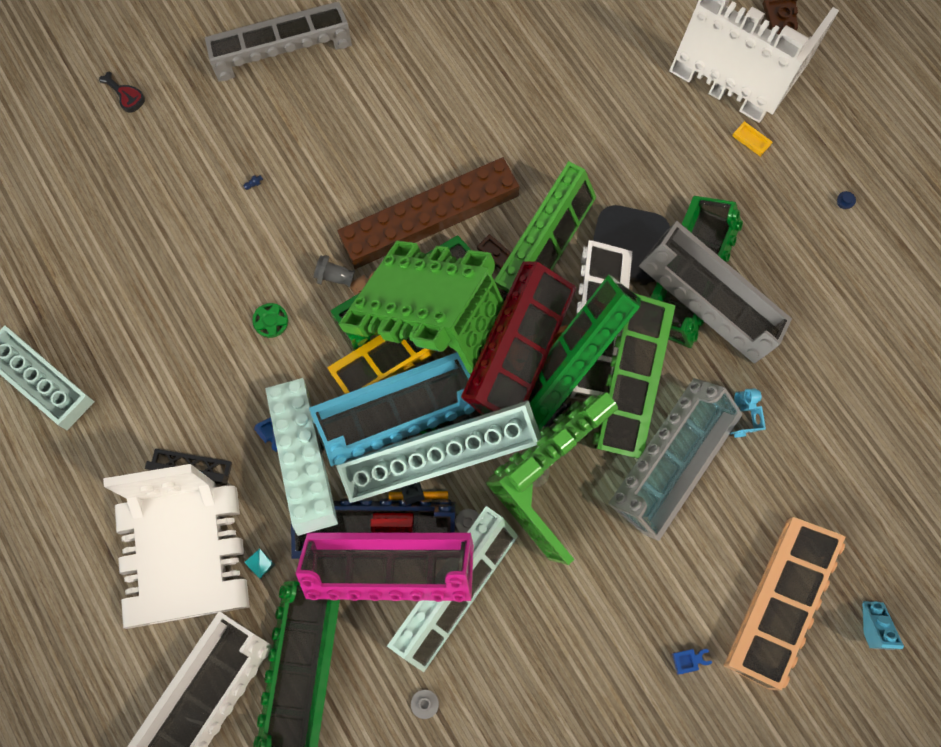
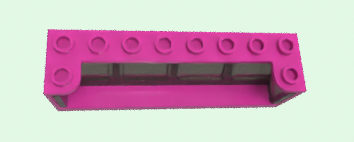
M307 533L295 574L305 598L310 600L471 601L474 545L471 533Z

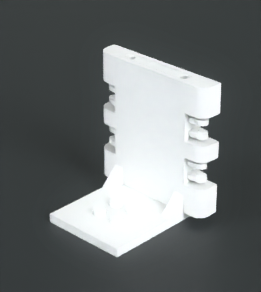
M699 0L669 71L687 82H690L695 74L699 72L698 79L706 76L708 78L706 83L709 85L714 81L708 94L718 100L722 98L727 89L729 90L728 96L731 97L734 93L737 94L738 102H741L743 98L745 99L739 112L760 123L767 112L773 115L809 64L838 14V9L833 7L812 37L808 38L787 25L779 35L777 33L780 27L776 25L772 31L767 28L769 26L768 20H765L760 25L765 13L754 7H751L746 16H744L747 9L742 7L739 12L735 11L737 3L733 1L728 7L727 5L730 0Z
M191 464L103 478L105 488L127 499L126 503L115 505L116 532L120 535L134 532V534L122 536V541L130 542L135 540V546L126 547L122 551L123 554H136L118 558L119 574L137 573L136 575L124 577L125 582L128 583L138 581V587L125 590L126 595L139 593V596L121 600L123 628L129 629L210 615L219 611L227 612L250 608L247 580L234 579L226 581V578L240 575V571L237 570L225 572L226 565H235L239 563V559L224 558L244 554L243 539H222L235 536L236 530L221 532L222 525H231L235 522L234 518L220 519L221 517L240 514L238 492L235 486L217 487L214 481Z

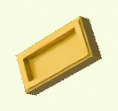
M745 121L732 135L760 157L773 143Z

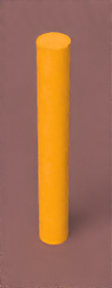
M423 491L425 499H448V491ZM389 492V499L391 500L404 499L402 492Z

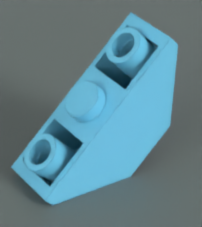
M863 601V631L869 648L903 649L904 645L884 602Z

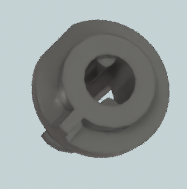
M320 255L313 277L317 279V284L322 285L323 280L350 287L355 270L351 271L329 262L330 256Z

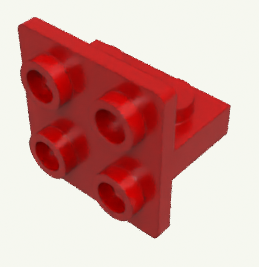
M374 513L373 519H371V532L413 533V513Z

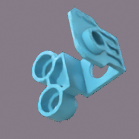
M752 388L735 393L734 401L740 408V411H751L754 429L731 432L729 435L734 434V438L745 437L748 432L766 429L762 406L757 407L756 405L762 398L759 390ZM756 414L760 416V424L756 422Z

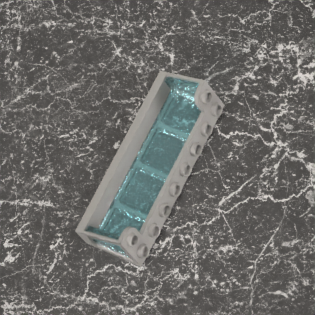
M693 378L608 503L644 535L657 541L661 539L743 415L726 388Z

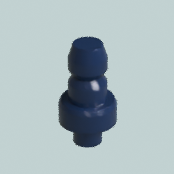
M252 176V179L243 185L244 188L249 190L255 185L259 186L261 184L260 181L263 180L262 176Z

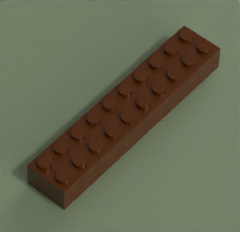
M504 157L338 229V235L354 269H357L386 256L396 241L418 242L518 197L520 186Z

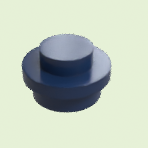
M848 191L841 192L837 197V204L842 209H850L856 203V197Z

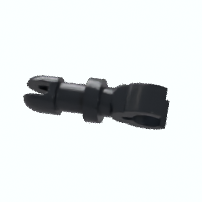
M564 401L544 425V428L546 426L550 427L554 423L553 420L571 405V401L567 404Z

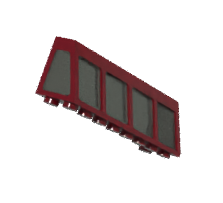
M523 261L461 398L482 415L528 401L577 287L539 262Z

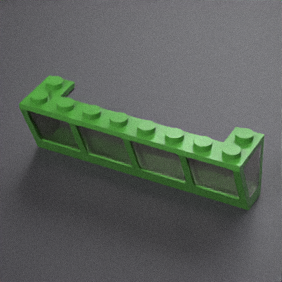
M568 161L494 281L503 301H505L523 261L539 262L551 271L554 269L596 199L585 169ZM544 272L542 278L546 281L549 275ZM540 283L533 295L534 300L543 287Z
M636 294L641 298L640 308L621 330V335L616 337L614 347L618 349L616 355L612 356L610 364L613 367L612 375L608 374L606 386H609L608 394L617 404L618 410L600 424V430L593 435L592 444L595 445L594 449L639 459L645 450L675 305Z

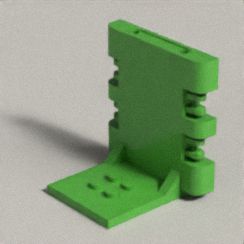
M396 241L341 319L339 326L345 333L369 337L372 333L375 334L378 331L383 340L401 343L403 339L407 340L410 338V341H413L417 347L440 352L444 351L447 346H450L458 352L463 364L471 375L504 304L492 277L495 268L494 259L489 252L468 250L463 258L456 260L455 257H452L449 248L443 246H436L431 254L428 253L425 256V253L421 252L417 243Z
M607 392L595 397L591 395L582 402H574L568 407L569 410L553 420L555 422L550 428L546 426L540 431L541 438L536 442L538 445L526 448L521 453L518 451L509 458L510 461L500 465L486 482L488 487L545 556L554 562L569 565L575 559L531 507L533 482L543 475L544 471L561 456H565L577 445L576 443L592 429L597 428L618 410L617 404Z

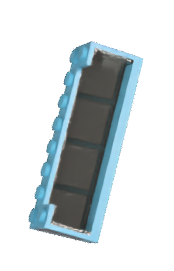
M458 352L310 407L309 410L330 466L340 465L351 458L360 457L369 451L378 450L392 442H399L402 438L417 435L420 431L434 428L443 422L452 421L461 415L474 412L476 409L461 398L471 375L463 364Z

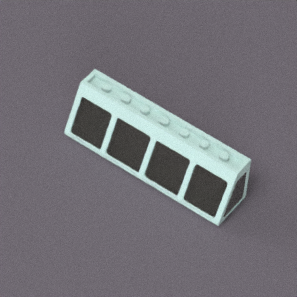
M487 506L467 532L471 533L474 545L471 601H418L387 645V647L422 672H425L518 537L506 520ZM449 558L433 580V584H446L445 578L447 573L462 571L464 558Z

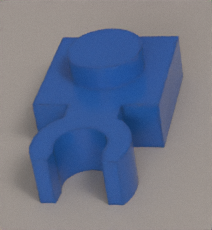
M270 417L256 424L254 430L265 443L270 441L272 449L277 452Z
M694 649L672 653L677 675L699 670V663L701 665L712 664V660L704 661L702 655L708 653L709 650L702 649L696 655Z

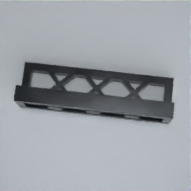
M155 449L152 462L147 461L145 469L151 471L175 467V462L181 458L186 459L193 466L202 461L206 463L208 468L204 471H199L216 484L227 486L232 462ZM159 454L167 455L170 460L166 464L157 463ZM218 465L226 466L224 474L215 473L213 469Z

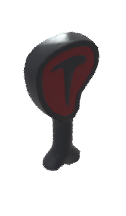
M107 72L105 76L99 77L100 83H106L116 91L119 96L120 106L125 112H135L144 104L145 96L136 87L117 84L112 79L111 72Z

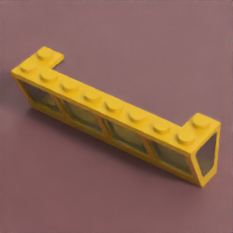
M379 335L333 363L327 369L344 395L411 370L420 361L425 362L429 360L436 351L417 347L413 341H410V338L407 340L403 339L401 343L385 341Z

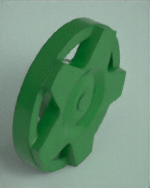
M264 304L256 309L252 319L253 326L261 336L274 338L286 330L288 315L284 308L278 304ZM280 310L283 312L285 317L279 315ZM278 326H283V327L277 332V327H278ZM266 329L268 334L263 333L260 330Z

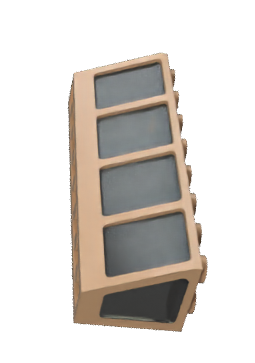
M795 517L786 521L725 661V667L769 690H782V688H786L790 680L788 676L790 669H793L798 661L797 652L805 644V633L813 625L814 618L812 616L822 603V599H820L822 592H825L830 584L828 580L830 573H833L837 567V556L845 548L843 543L845 536Z

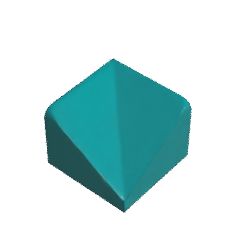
M260 548L245 561V564L259 579L275 566L273 561Z

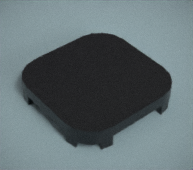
M612 205L601 211L596 223L593 241L632 251L630 280L640 282V285H648V283L654 282L655 279L640 268L639 265L663 234L670 228V225L659 214ZM594 246L592 247V251L594 252L621 254ZM591 256L590 263L597 272V275L604 277V275L610 274L614 277H621V259Z

